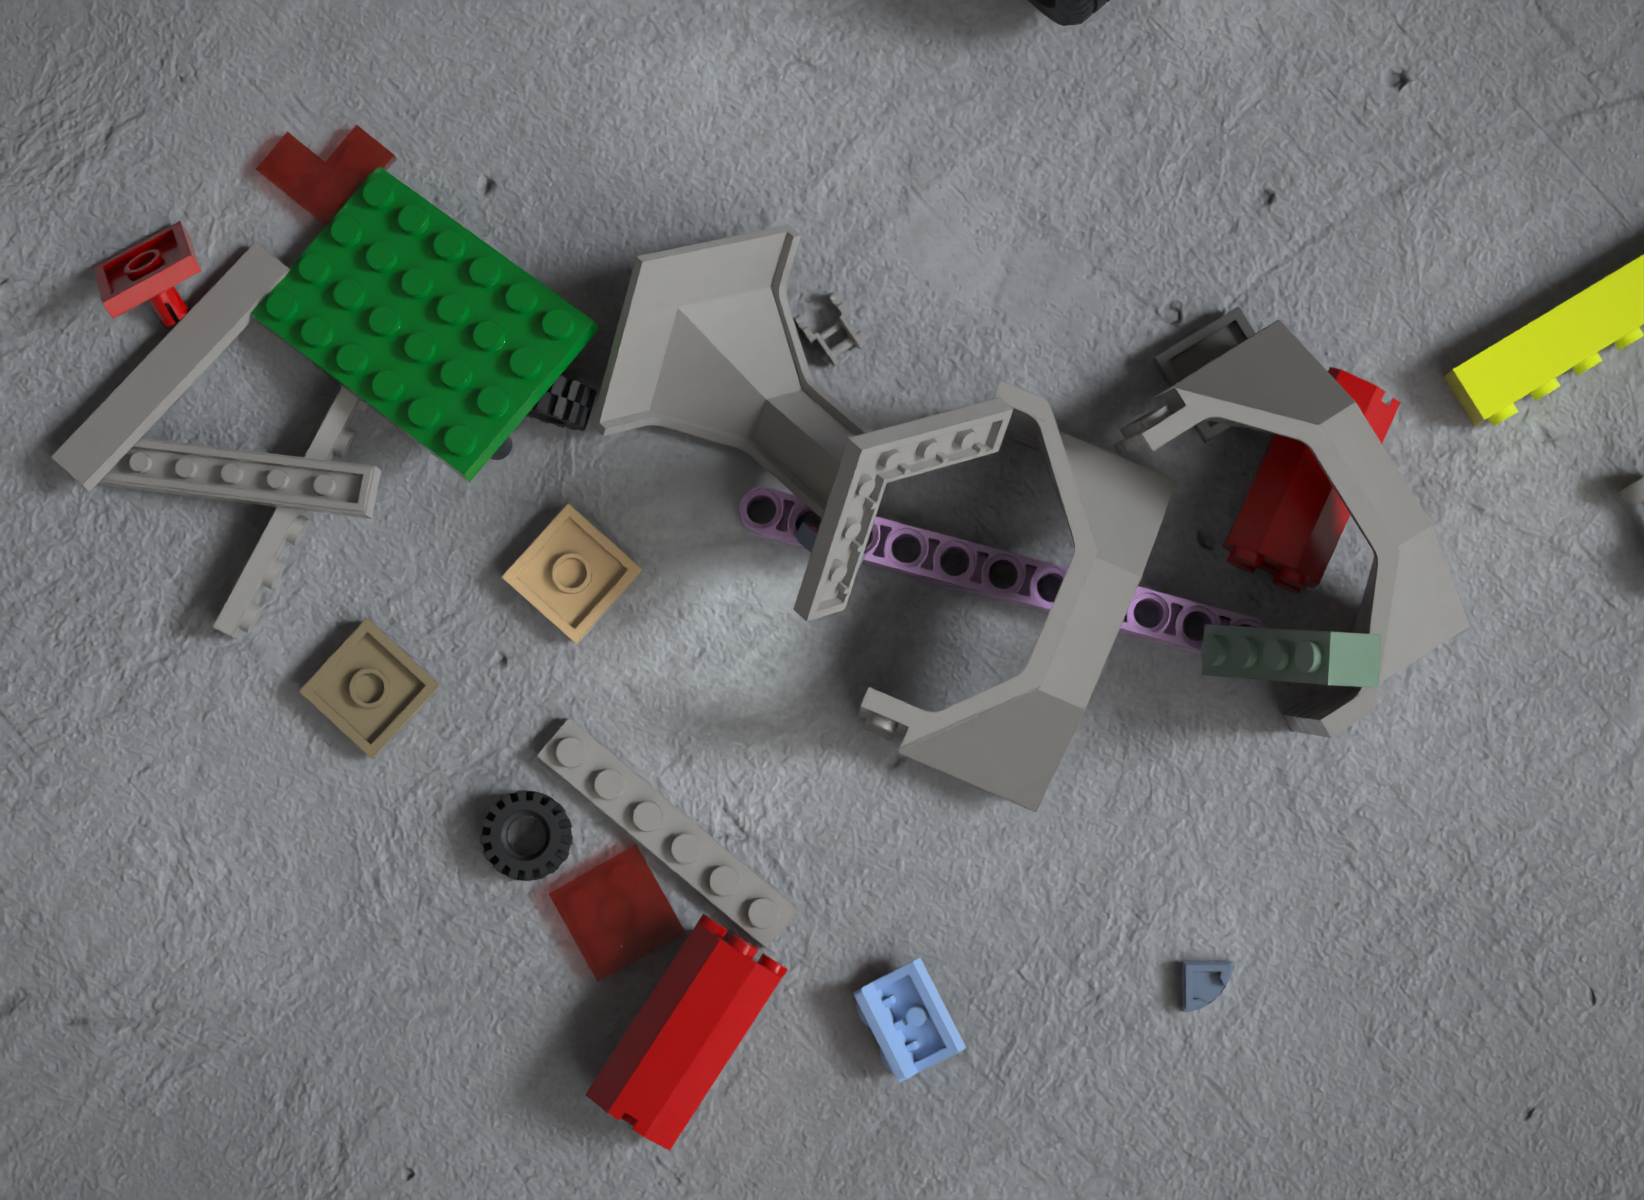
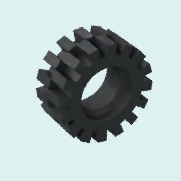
M560 375L526 417L535 418L547 424L552 423L562 428L567 427L572 430L584 431L586 430L597 391L587 385L580 384L576 380L566 379Z
M520 790L500 797L501 799L496 804L493 803L488 809L489 813L486 818H483L481 824L483 829L482 835H480V844H483L485 851L483 854L486 859L491 862L496 871L514 880H539L557 871L559 866L568 858L570 846L573 844L571 831L573 827L571 820L565 813V809L550 796L536 791ZM523 816L537 818L542 822L546 830L544 846L537 853L529 856L516 853L508 842L510 825L516 819Z

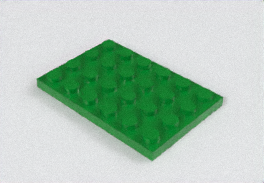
M379 165L289 268L290 271L250 313L258 323L469 483L599 330L594 320Z

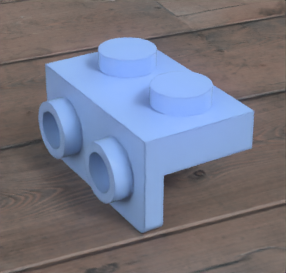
M921 958L868 983L854 992L858 1015L862 1022L871 1028L880 1046L879 1052L884 1066L894 1073L899 1083L966 1048Z

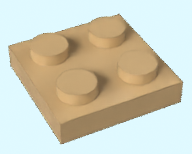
M568 503L505 572L502 578L577 645L643 570Z

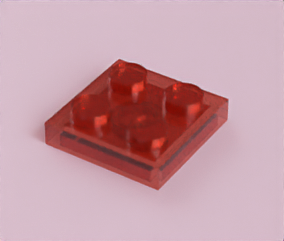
M637 844L549 893L597 981L602 980L686 932Z

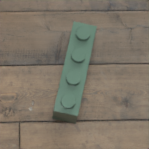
M1205 624L1204 640L1201 645L1202 675L1378 688L1381 635Z

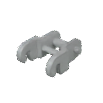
M832 291L828 294V298L840 314L837 323L821 334H813L809 327L805 326L800 315L793 319L809 344L812 346L817 342L825 354L821 357L824 363L830 361L835 367L838 365L836 357L854 345L859 349L863 348L860 339L864 336L860 331L855 333L847 321L850 320L851 315ZM843 327L848 337L829 349L824 340Z

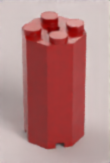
M1329 367L1328 373L1357 403L1382 444L1400 402L1392 397L1384 403L1381 399L1385 391L1379 386L1344 370ZM1272 434L1222 548L1230 552L1226 561L1230 565L1249 573H1254L1256 568L1274 575L1273 584L1296 594H1299L1301 589H1307V587L1315 588L1320 584L1350 516V513L1314 455L1304 443Z
M702 914L698 923L585 1094L605 1112L619 1121L620 1119L633 1126L632 1130L669 1151L776 986L788 971L786 967L762 953L759 960L754 958L759 948L738 934H731L728 940L724 938L728 929L705 914Z

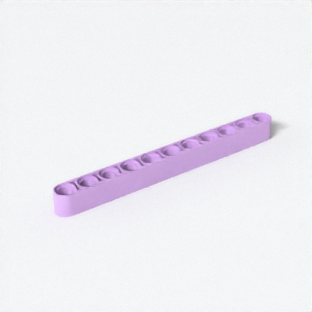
M756 487L743 495L739 503V515L742 525L749 533L806 549L795 537L798 532L795 523L802 514L815 512L794 494L767 487ZM760 499L767 500L775 506L776 514L769 523L756 524L750 520L747 513L754 501ZM875 517L871 529L872 541L865 548L864 553L866 555L861 563L1049 614L1053 602H1048L1039 596L1037 582L1042 577L1053 576L1062 583L1068 569L1060 565L880 517ZM901 538H910L918 544L920 555L913 562L902 563L893 556V543ZM952 550L962 553L968 562L967 571L959 576L946 574L940 565V558L945 552ZM998 563L1009 565L1016 575L1015 584L1007 589L995 587L989 580V569ZM1137 587L1118 633L1201 655L1203 640L1193 641L1184 634L1182 625L1187 615H1198L1208 625L1266 627L1260 620L1251 616ZM1150 602L1156 606L1160 615L1159 622L1155 627L1145 628L1137 623L1134 617V608L1137 603Z

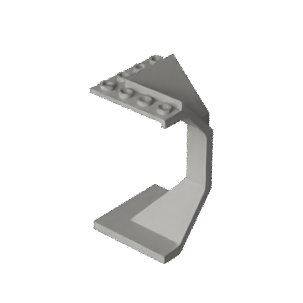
M789 225L636 256L591 426L604 437L644 426L656 425L741 449L752 456L820 516L822 521L793 609L806 622L845 610L886 483L999 452L1013 412V408L1001 398L872 431L814 381L786 295L788 277L801 237Z
M1279 319L1152 398L1158 409L1146 415L1144 414L1120 429L1124 439L1113 445L1118 454L1145 443L1150 451L1153 452L1202 420L1273 433L1304 443L1314 455L1375 555L1353 633L1381 635L1379 685L1387 678L1470 626L1433 526L1352 397ZM1327 685L1283 713L1282 717L1291 732L1332 738L1376 710L1379 685L1378 688Z
M1000 380L992 400L1001 398L1013 408L1004 437L1040 452L1073 539L1074 554L1030 659L1025 669L1019 675L936 712L919 709L868 687L861 703L858 717L866 720L865 730L891 741L894 733L904 736L897 753L1037 812L1086 710L1139 585L1177 481L1059 431L1049 400Z

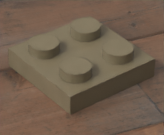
M366 618L299 692L371 759H375L442 686L370 619Z

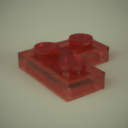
M356 124L326 161H323L289 132H286L256 170L326 227L371 173L379 167L387 171L397 158Z

